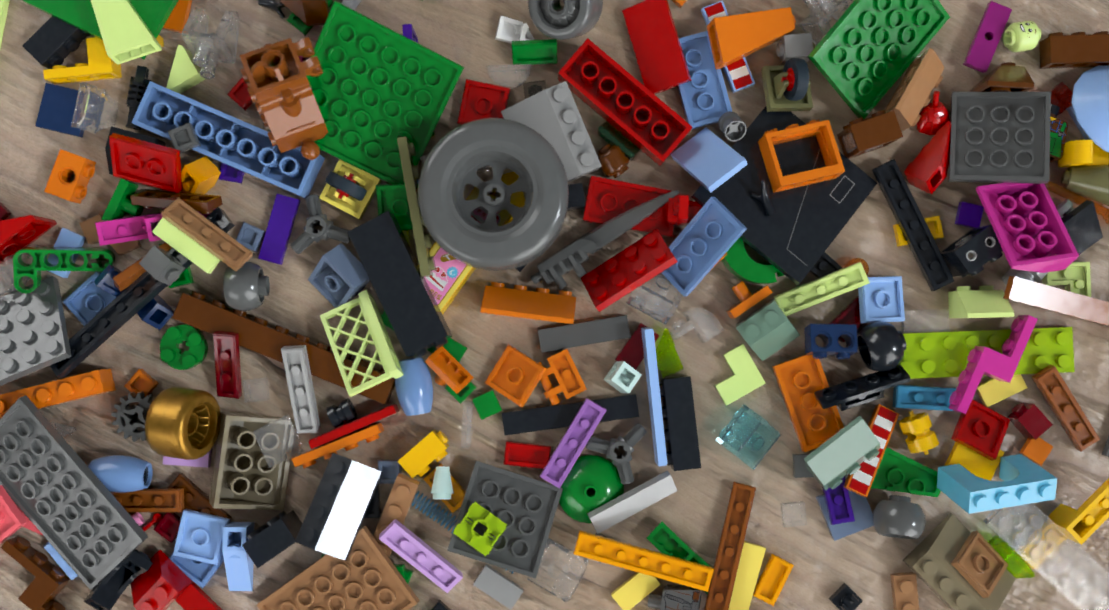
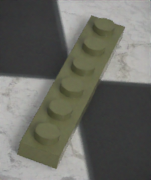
M407 137L397 138L420 273L421 277L433 276L432 271L436 270L434 257L429 255L428 248L432 247L430 234L425 232V224L418 203L416 179H420L418 166L413 163V156H416L415 146L413 142L410 143Z

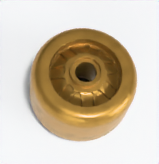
M171 387L163 390L153 400L146 415L145 435L149 446L157 454L185 460H195L203 457L214 446L219 435L221 421L219 404L212 394L204 390L183 387Z

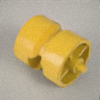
M913 410L909 411L910 416L898 421L902 433L908 436L905 441L909 452H924V455L929 454L928 450L939 445L935 431H930L932 423L927 412L914 414Z

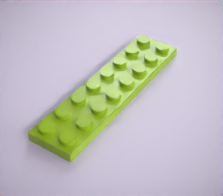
M1072 327L1034 328L1014 375L1036 374L1050 364L1054 365L1059 373L1075 372ZM1012 330L904 333L906 350H904V358L899 365L909 374L910 379L959 377L969 362L967 358L970 351L975 346H985L1002 354V345L1009 338Z

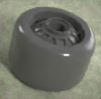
M528 0L530 17L536 28L544 35L558 40L576 38L589 32L597 24L603 8V0H563V9L560 6V0Z

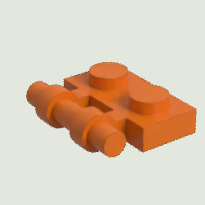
M568 349L547 358L550 367L546 369L540 382L545 390L543 393L546 399L549 398L552 406L560 403L557 394L562 391L566 399H569L587 390ZM554 373L559 383L556 387L552 386L548 375Z

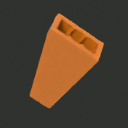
M791 7L713 18L707 25L715 69L718 70L781 40L784 35H789L793 32L796 20L795 16L792 15Z

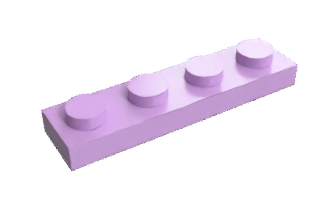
M394 519L379 534V539L446 593L463 578L461 571L398 520Z

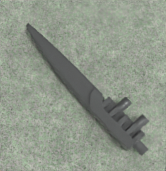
M674 190L656 197L594 228L537 264L539 272L530 278L534 284L543 279L547 284H551L554 281L559 290H562L567 286L562 275L569 273L572 269H574L579 278L586 274L581 263L589 260L587 253L594 254L668 203L669 198H674L680 192Z

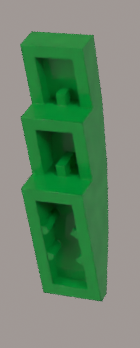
M661 522L647 537L663 554L711 567L664 522Z

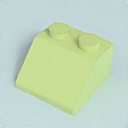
M958 286L956 291L948 292L949 318L1014 317V311L1008 299L1003 298L1004 291L994 290V286H979V290H971V286Z

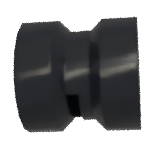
M349 398L341 401L338 406L331 405L326 408L329 420L335 428L343 425L344 421L357 419V412Z

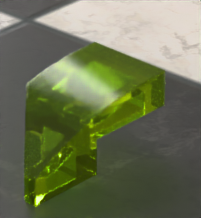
M668 328L664 330L656 348L657 366L662 378L684 369Z

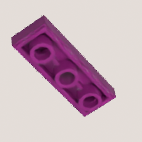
M993 1L987 4L963 63L964 66L981 73L987 72L1012 9Z

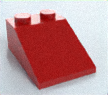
M34 215L0 221V264L8 262L14 257L16 252L29 246L54 227L57 222Z

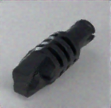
M137 65L135 77L130 79L126 102L127 107H129L126 127L134 130H141V127L132 124V120L149 82H152V80H148L149 69L144 66Z

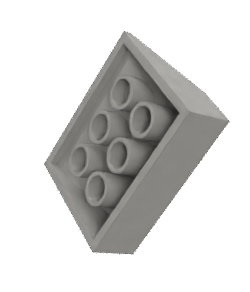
M566 81L547 88L501 111L504 119L513 120L532 128L552 145L563 163L568 182L597 171L601 167L599 158Z

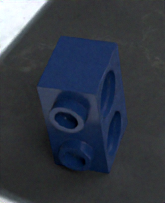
M809 324L804 328L805 355H813L814 359H825L827 355H836V359H849L851 355L858 352L856 325ZM816 337H820L823 340V347H819L816 344ZM839 337L846 341L845 348L839 345Z

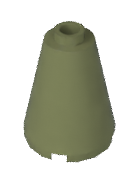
M1109 165L1071 166L1068 171L1064 170L1061 184H1064L1065 189L1109 206Z

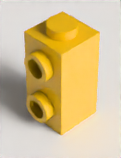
M434 429L397 462L412 479L417 474L421 478L431 469L428 465L433 460L439 462L448 454L446 449L449 447L447 443L449 439L441 430L437 432Z

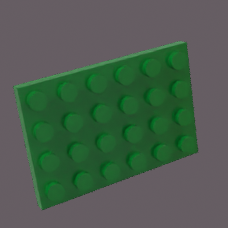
M855 0L807 57L858 118L863 117L865 119L950 16L939 0Z

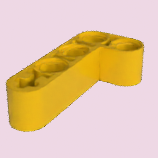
M1093 140L1065 142L1062 159L1058 160V167L1060 168L1109 165V153L1097 146Z

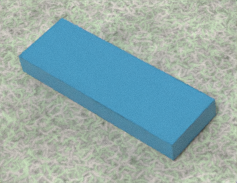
M897 385L893 389V407L953 411L948 408L950 405L949 399L957 388Z

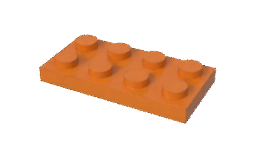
M804 354L772 366L803 452L818 448L844 428L837 406L823 409L815 398L814 393L816 391L829 387L820 359H814L813 355Z

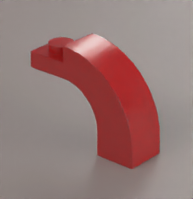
M689 195L669 198L668 222L687 226L702 206L696 201H690Z

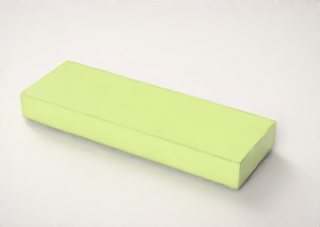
M163 217L152 231L208 274H211L220 262L217 257Z

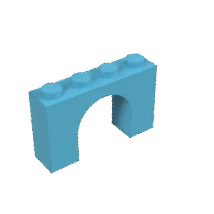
M1017 454L1001 457L999 478L1003 481L979 478L962 465L953 464L938 467L937 488L968 514L1055 500L1057 478L1024 455Z

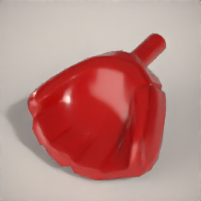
M934 91L933 101L923 108L919 114L921 115L917 123L919 133L935 135L938 129H941L947 121H950L946 107L943 103L939 102V91Z

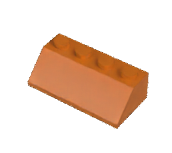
M491 282V286L485 285L481 313L574 324L576 297L572 296V292L559 291L557 295L549 294L550 289L536 288V292L527 291V286L514 285L513 289L504 288V283Z

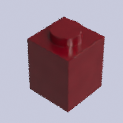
M1031 403L1017 404L1012 409V413L1007 417L1025 438L1034 440L1038 439L1053 425L1038 407Z

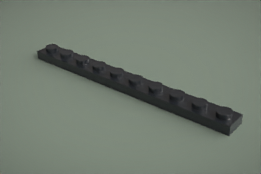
M219 207L206 217L225 233L235 226L224 210ZM173 247L168 251L185 267L183 271L193 263ZM147 271L144 272L69 339L71 357L50 365L55 375L59 378L66 377L168 285L157 281Z

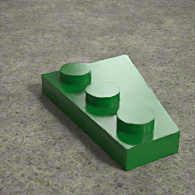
M886 447L871 489H883L938 497L941 492L937 488V471Z

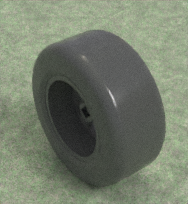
M485 118L465 123L453 129L431 150L420 174L418 203L428 232L448 254L458 261L477 269L504 271L532 262L554 243L564 225L568 210V181L559 155L542 135L532 128L513 120ZM491 166L493 168V179L483 182L477 176V171L483 167ZM507 168L519 176L518 180L511 185H506L501 181L503 172ZM471 184L479 189L477 199H464L466 185ZM494 191H497L500 197L492 201L489 194L492 195ZM520 191L526 193L524 207L519 208L510 203L512 193ZM478 207H483L488 211L486 221L482 224L471 217V212ZM507 210L513 217V221L506 225L498 226L496 221L497 212Z

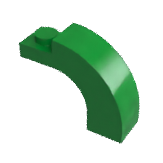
M740 237L722 259L725 267L733 275L748 283L770 284L777 282L775 273H777V277L784 276L772 264L763 265L752 260L748 256L743 240Z

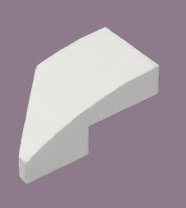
M500 16L495 40L512 44V41L535 40L529 31L527 23Z

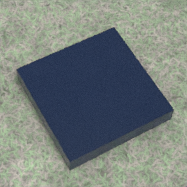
M46 83L35 126L83 138L93 94Z

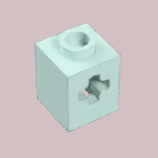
M616 361L603 380L620 393L629 394L642 374L626 362Z

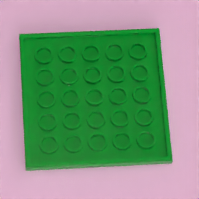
M334 1L315 44V55L311 56H317L323 73L318 76L306 75L328 130L324 138L313 142L319 146L320 150L390 184H405L397 138L407 137L410 143H414L416 156H413V163L418 166L464 66L344 4Z

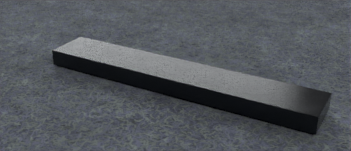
M895 159L872 169L930 290L936 291L954 282V278Z
M636 394L592 400L607 410L600 422L639 417ZM584 401L502 412L504 435L569 427Z

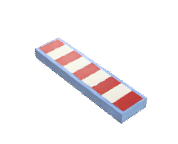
M723 0L701 9L706 26L713 18L729 16ZM745 57L723 67L733 93L755 84Z

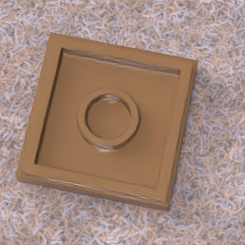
M978 531L971 532L951 563L982 598H988L1009 565Z

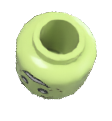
M1033 21L1012 23L1003 33V44L1011 52L1033 50L1041 39V30Z

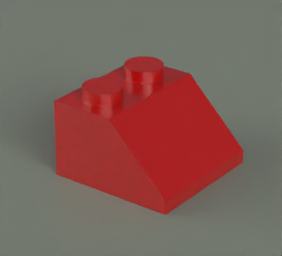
M160 549L151 558L150 561L153 564L149 570L131 582L133 606L137 610H166L192 583L180 568Z

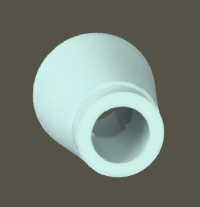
M436 467L431 489L433 499H451V494H454L450 467Z

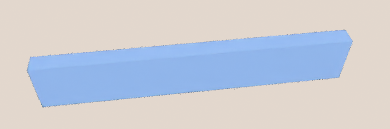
M650 327L641 328L654 459L658 466H667L654 330Z

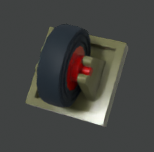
M791 58L784 66H764L761 69L767 112L810 111L813 108L809 69L804 59Z

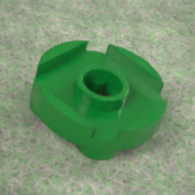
M178 325L170 327L160 342V358L174 369H191L206 358L208 352L207 340L202 335L201 330L193 326ZM186 341V346L189 347V350L182 353L179 345Z

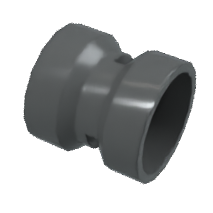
M729 111L719 118L718 126L729 141L736 142L745 136L747 127L737 113Z

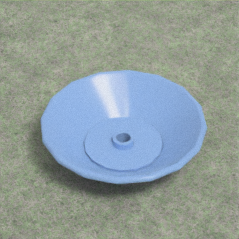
M1096 66L1083 72L1074 84L1071 103L1076 121L1086 136L1093 140L1102 150L1109 153V66Z

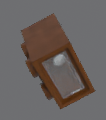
M885 110L873 113L871 117L863 119V117L855 119L842 127L843 131L837 134L843 154L848 159L888 146L903 137L895 112L886 113Z

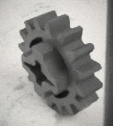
M144 391L137 393V395L135 392H131L128 394V397L126 395L121 397L120 402L114 405L118 411L111 413V416L117 417V420L112 422V425H119L116 432H125L124 439L132 436L133 442L140 438L142 441L147 440L145 430L137 429L139 427L145 428L146 415L153 402V394L145 397ZM132 402H140L137 406L129 405Z

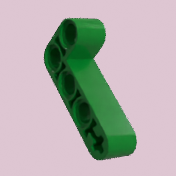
M26 247L16 252L13 258L14 286L21 293L33 292L41 284V271H103L109 264H114L115 255L111 250L105 248ZM23 253H28L33 257L32 264H26L22 261L21 256ZM49 253L57 255L59 258L58 264L53 265L49 263L47 255ZM102 254L104 258L109 259L105 265H102V261L94 260L89 265L91 259H97ZM72 255H82L84 264H75L72 261ZM23 276H29L33 279V287H27L22 283Z

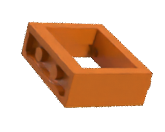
M819 119L811 120L803 126L792 124L787 126L785 130L780 131L774 128L764 132V136L758 141L773 193L835 179L845 172L829 120L821 122ZM816 135L826 167L783 176L773 145Z

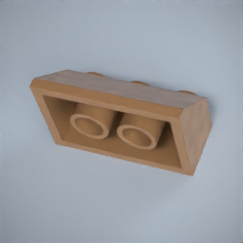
M928 48L916 57L910 64L885 108L886 113L895 112L902 131L909 127H914L921 117L919 115L920 110L928 105L932 98L930 95L932 89L937 88L943 79L941 74L945 67L931 48Z

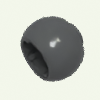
M247 261L237 272L229 266L226 268L223 281L226 304L239 311H250L263 304L264 297L269 296L270 282L269 277L264 276L263 269L259 265Z
M890 495L889 500L880 501L874 509L873 525L879 535L902 539H919L925 530L926 521L923 509L919 504L911 503L910 497Z

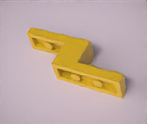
M158 35L156 40L161 47H164L163 38ZM98 37L86 38L88 64L77 63L75 67L56 65L52 69L43 70L45 80L55 85L122 78L121 64L117 65L107 55L102 39Z
M1109 478L1077 510L1061 503L1013 552L1029 568L1034 569L1065 537L1082 545L1109 518Z

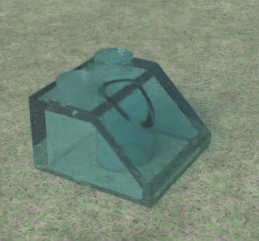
M743 404L735 412L728 425L721 430L716 441L754 470L781 434L763 417Z

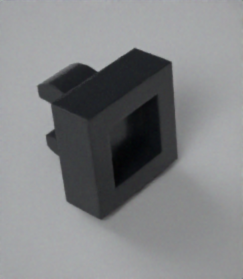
M845 583L829 598L839 610H855L863 602Z

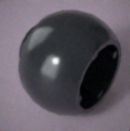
M873 322L863 327L857 334L858 349L868 369L880 372L889 371L902 362L904 350H906V341L902 332L897 331L892 324Z

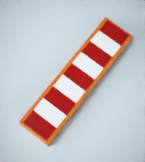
M880 404L875 406L868 427L880 442V449L878 450L880 453L870 461L867 459L860 464L861 468L854 474H848L843 486L844 488L862 497L868 496L899 413Z

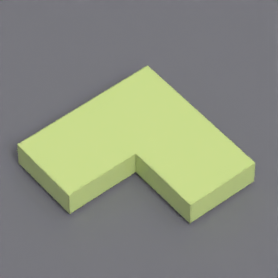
M1072 262L1065 270L1048 272L1042 279V284L1048 286L1064 285V290L1091 297L1090 262Z
M744 344L723 354L733 375L714 386L726 406L766 384Z

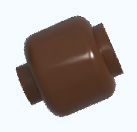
M608 143L598 150L600 154L598 156L601 163L600 168L607 177L613 176L616 178L629 169L627 166L630 162L629 157L620 145L615 144L611 146Z

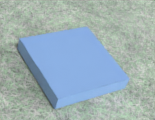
M902 276L868 277L870 283L858 288L860 323L905 321Z
M184 509L173 555L213 565L220 564L223 527L229 524L230 519Z

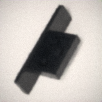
M897 365L889 371L871 373L816 391L814 394L823 409L838 405L841 411L884 398L885 389L910 382V376L901 365Z

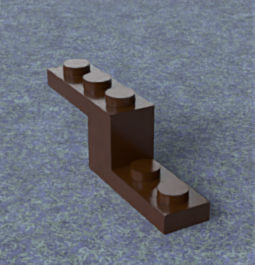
M17 536L7 540L1 549L36 577L18 599L31 610H65V607L55 602L54 598L69 582L70 578L65 575V572L60 567L54 566L48 561V557L45 554L36 551L30 546L31 544L27 539Z

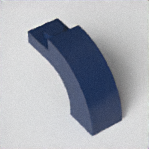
M109 264L94 280V283L97 287L117 297L123 291L120 292L115 286L113 277L122 271ZM157 295L137 314L142 321L160 330L174 315V311Z

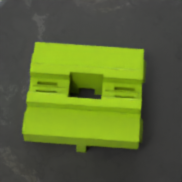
M474 502L453 533L486 556L507 528V524ZM478 522L487 527L482 536L473 530Z

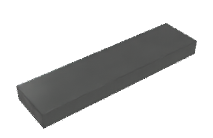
M627 315L538 330L541 353L631 338Z

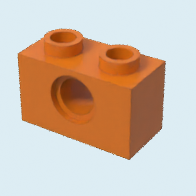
M60 149L44 192L81 204V201L87 195L89 180L94 176L96 162ZM75 173V179L71 182L70 177Z

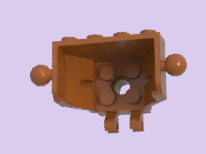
M309 37L295 43L292 42L291 38L274 44H266L262 48L239 55L244 68L240 69L241 74L248 85L247 89L265 127L269 126L271 130L267 134L272 146L277 145L281 153L302 146L301 154L304 158L308 160L316 159L320 154V148L313 141L324 138L328 130L306 76H318L323 73L317 56L311 57L315 55ZM298 56L311 58H309L306 61L300 62Z

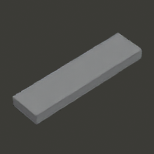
M306 345L283 346L281 352L297 434L319 433L321 425Z
M667 470L587 514L594 529L599 534L673 494L677 489Z

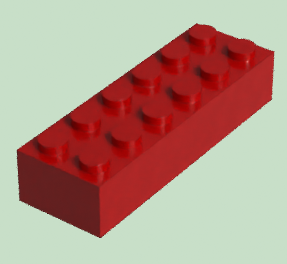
M588 38L558 72V80L561 83L566 81L570 91L659 166L664 163L693 128Z

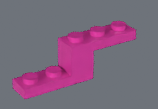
M161 213L95 222L100 246L148 238L149 242L162 240L152 232L162 219ZM211 213L201 215H203L206 218Z
M1018 315L1011 325L1012 331L1009 338L1002 345V354L985 346H975L968 355L967 359L969 362L965 370L959 375V385L950 396L948 408L966 414L983 374L998 381L1010 383L1038 319L1030 315Z

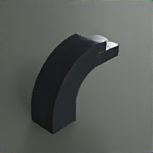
M137 549L132 550L92 589L83 602L96 610H111L130 583L136 577L149 570L153 564L150 561L151 559Z

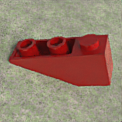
M947 121L941 129L937 130L935 136L922 148L918 156L908 164L904 171L910 185L929 194H932L947 176L951 136L950 121Z

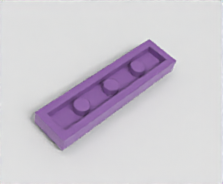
M586 397L541 472L540 477L560 489L607 411L606 408Z

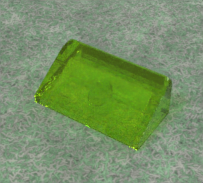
M995 535L988 541L1009 564L1006 569L1015 578H1033L1036 576L1032 569L998 535Z

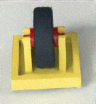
M339 159L333 172L328 174L325 181L327 184L319 198L361 220L376 192V185H379L382 180Z

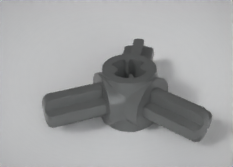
M317 194L307 196L305 199L309 217L306 218L307 223L303 228L305 232L291 243V248L297 254H301L314 241L318 243L321 239L327 241L331 238L343 243H349L351 239L348 231L350 230L335 226L333 221L327 219V215L322 213L320 199ZM316 224L323 226L322 231L315 229Z
M637 423L624 437L611 438L610 441L591 436L586 444V448L606 454V458L611 459L612 464L617 466L621 483L630 484L634 482L629 462L632 460L633 446L647 431L641 424ZM619 445H622L625 451L624 454L620 453L621 456H617L614 451L615 447L618 449Z

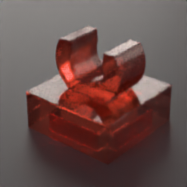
M1063 82L1058 83L1050 91L1051 104L1060 107L1059 115L1072 104L1073 92Z

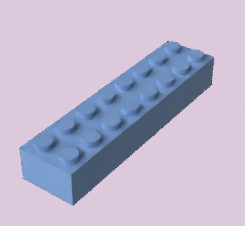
M151 81L132 120V124L170 141L171 138L168 131L191 123L201 145L191 150L303 198L309 196L325 160L320 154L314 160L304 158L301 154L302 146L281 153L277 145L272 146L267 131Z

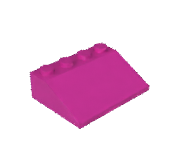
M1004 182L976 187V192L1011 269L1039 273L1065 270L1079 257L1045 184Z

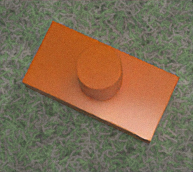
M741 281L731 288L740 302L726 312L731 319H735L773 292L766 285L751 294L745 283Z
M443 346L439 347L425 361L436 373L434 377L435 382L440 386L447 384L456 394L474 378Z

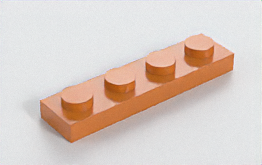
M382 423L292 458L295 467L302 465L303 468L316 464L315 459L323 456L325 460L331 458L332 453L337 454L339 449L345 448L346 451L359 446L357 442L366 439L367 443L380 438L379 433L384 431Z

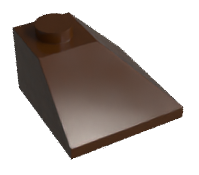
M1007 62L992 70L969 92H1027L1034 88V82L1025 66H1016L1015 63Z

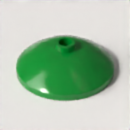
M579 456L560 487L563 490L559 504L571 518L583 523H592L587 513L624 494V484L620 481L618 469L609 460L601 456ZM588 488L595 489L593 495H588L586 491Z

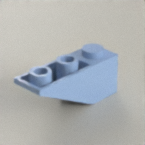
M230 522L223 527L222 552L229 591H253L254 563L242 544L248 541L246 536L254 531L255 522Z

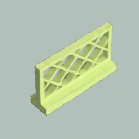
M367 290L358 293V298L320 315L350 397L392 377L397 379L404 375L375 299ZM360 306L361 312L357 319L348 316L353 307ZM334 316L342 317L337 329L329 325L328 319ZM347 319L356 322L351 333L342 331ZM360 324L367 326L369 329L365 338L356 336ZM340 334L349 337L344 348L336 344ZM354 339L363 341L358 353L349 350ZM368 344L376 347L373 358L363 355ZM347 353L356 356L351 368L344 366L343 363ZM361 358L371 361L366 373L356 370ZM375 364L383 366L384 374L378 377L371 376ZM354 374L364 376L361 384L353 388L351 380Z

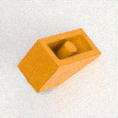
M207 156L184 165L181 172L182 190L180 192L206 194L215 186L221 172Z

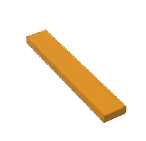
M579 530L573 552L574 555L706 592L709 590L714 571L713 567Z

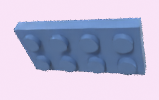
M708 31L679 38L691 77V81L677 86L686 121L693 127L692 129L718 123L721 115L733 111L721 69H715Z
M711 197L669 246L678 262L661 273L684 297L688 296L747 228L716 197Z

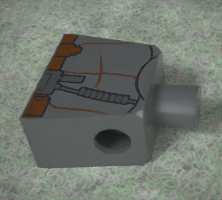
M665 585L662 596L649 594L648 608L658 610H700L702 590L685 585Z

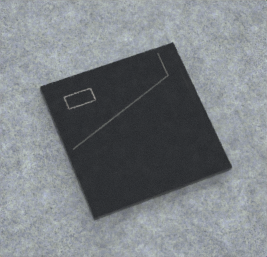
M765 106L747 128L745 136L732 146L737 153L746 159L748 165L711 193L704 186L700 185L691 198L703 207L711 197H716L747 228L740 238L798 285L874 189L877 182L839 152L845 172L839 177L773 193L758 141L764 136V132L774 128L780 131L785 130L787 126L792 124H799V126L806 124L791 111L767 112ZM816 135L773 145L783 176L826 167ZM761 180H765L766 185L770 186L769 195L776 211L775 214L767 216L763 204L758 199L751 197L752 192L761 195Z

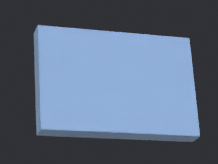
M707 127L671 153L673 160L710 193L748 165L744 157Z

